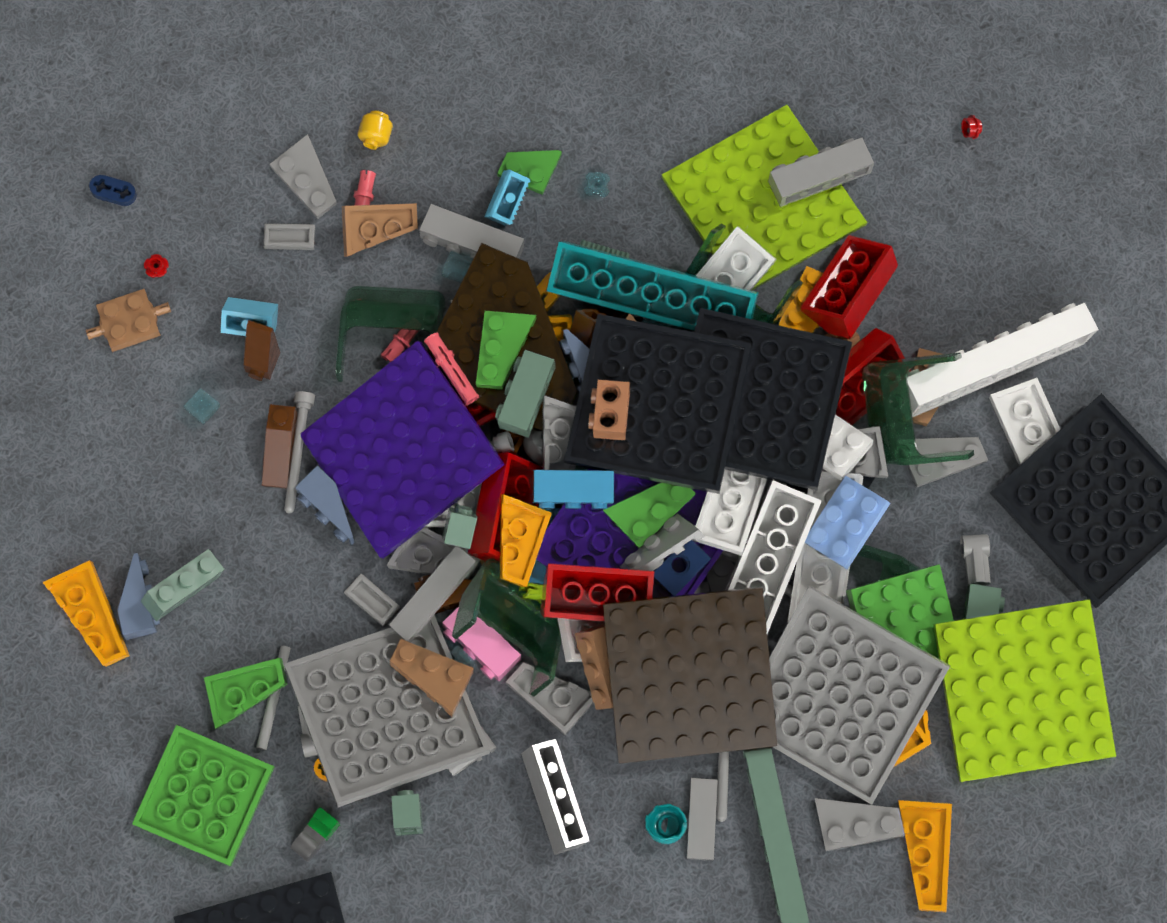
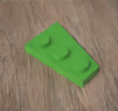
M485 311L476 387L503 389L514 367L515 360L527 340V335L537 319L536 315Z
M660 483L604 509L603 512L639 549L648 537L654 535L696 493L691 488Z
M282 658L204 677L215 729H219L287 685Z

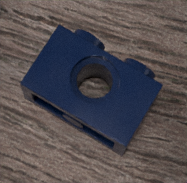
M693 540L683 545L684 551L678 555L676 553L670 554L664 559L661 566L653 570L654 580L670 596H676L711 559ZM680 558L685 562V570L682 573H677L672 569L673 559Z

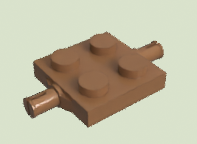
M145 289L97 304L100 325L86 329L89 340L104 335L108 340L111 351L114 352L161 336L157 326V316L169 313L171 309L168 302L153 307L148 300Z

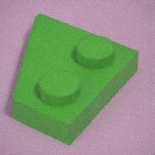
M562 151L507 152L497 176L501 178L504 170H512L530 179L529 187H526L527 189L543 195L562 155Z

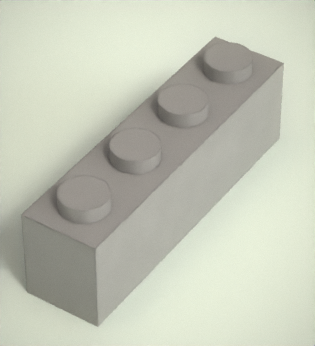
M851 138L842 142L838 147H826L811 157L807 155L802 156L795 163L787 166L785 164L776 166L770 171L768 182L779 206L782 207L870 174L874 162L863 138L856 140Z
M433 204L430 205L419 230L420 238L423 239L425 244L432 247L437 245L443 246L450 254L459 256L461 253L469 256L471 261H473L481 243L517 258H520L524 249V238Z
M554 739L532 745L521 754L554 855L579 848L589 842V838L557 741Z

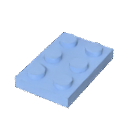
M845 476L810 529L805 543L848 570L890 503L848 476Z

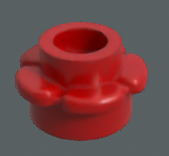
M970 115L962 120L961 129L963 136L975 139L982 132V123L974 115Z
M154 254L145 260L144 269H146V274L149 277H162L167 273L169 263L161 255Z

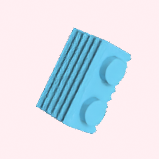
M504 170L484 217L504 226L513 224L512 220L515 219L514 215H517L516 211L519 210L520 201H523L522 197L525 196L524 192L527 191L526 187H529L530 179L512 170Z

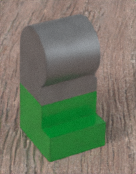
M319 807L313 814V818L292 843L290 849L305 861H310L338 829L340 823Z

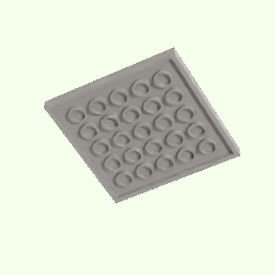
M809 586L769 657L777 746H773V748L872 805L944 679L950 665Z
M433 615L410 643L453 659L436 617ZM392 627L284 664L337 807L490 754L489 745L466 690L451 717L441 705L428 698L427 694L416 684L413 685L390 666V659L400 639L405 640Z

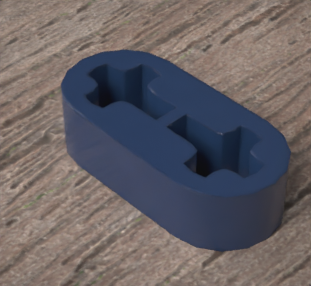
M95 176L89 184L90 191L95 198L121 206L131 205L137 197L136 190L131 183L109 176ZM104 182L105 186L111 190L102 189L101 192H98L95 186L101 185ZM125 189H128L131 195L125 196L124 199H122L119 193L115 192H124Z

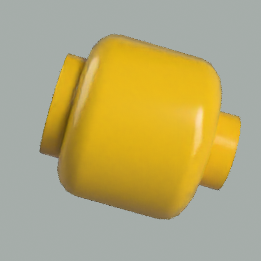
M371 111L362 117L357 135L366 148L376 150L378 147L387 145L393 124L387 114L380 111Z

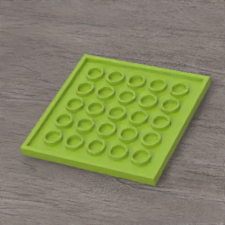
M788 105L772 112L663 173L661 176L712 255L738 226L777 259L752 290L867 225V221L842 184L782 207L779 206L768 182L770 171L778 165L785 164L787 166L795 163L802 156L807 155L811 157L819 152Z
M1090 599L933 624L939 659L950 665L942 681L960 782L1116 757Z

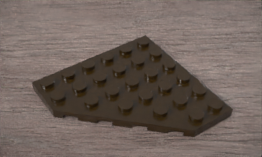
M481 243L437 330L447 349L453 351L455 361L479 395V398L473 403L496 413L499 404H504L507 395L504 393L508 381H513L516 374L513 367L503 389L476 387L485 311L536 315L537 319L531 327L527 340L518 356L522 357L524 351L527 350L554 359L555 370L545 396L572 405L577 396V389L528 262ZM428 348L427 351L429 352V354L431 355V357H432L433 360L435 361L436 358L434 357V355L432 354V352H431L430 349ZM438 366V367L440 368V370L442 371V373L444 374V376L446 377V379L448 380V382L450 383V385L452 386V388L455 390V392L457 393V395L460 397L459 393L457 392V390L455 389V387L452 385L451 381L449 380V378L447 377V375H446L445 372L443 371L442 367H441V366ZM543 402L533 425L536 431H543Z

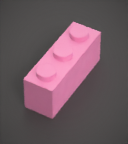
M466 601L442 622L445 629L443 634L453 644L458 641L464 647L461 650L463 654L472 662L476 659L482 665L480 670L490 680L495 677L500 681L521 660V654Z

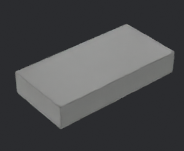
M265 224L264 249L314 250L315 224Z
M360 574L344 591V594L382 627L400 609L396 602L363 574Z

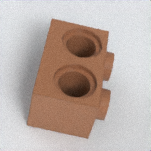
M598 380L597 388H592L591 404H595V413H590L589 429H593L594 438L626 439L630 382ZM608 393H613L617 396L611 402L603 399ZM606 418H611L615 421L610 427H605L601 424L602 420Z

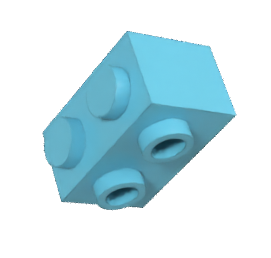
M228 297L222 308L221 333L246 336L248 320L271 327L275 332L278 304Z

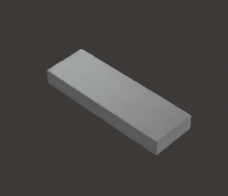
M691 778L687 859L714 860L718 780Z

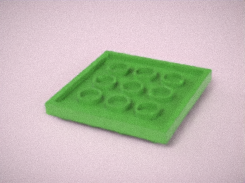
M940 564L846 590L850 609L939 659L933 624L954 621Z
M176 725L132 824L228 866H232L275 766Z

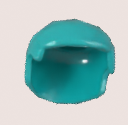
M672 804L656 805L649 815L645 817L646 831L656 842L661 844L675 843L684 835L687 829L686 816L679 807ZM668 818L667 830L664 832L661 824L663 820Z

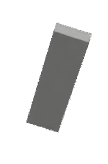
M455 546L392 620L389 626L406 641L411 642L478 562L464 549Z

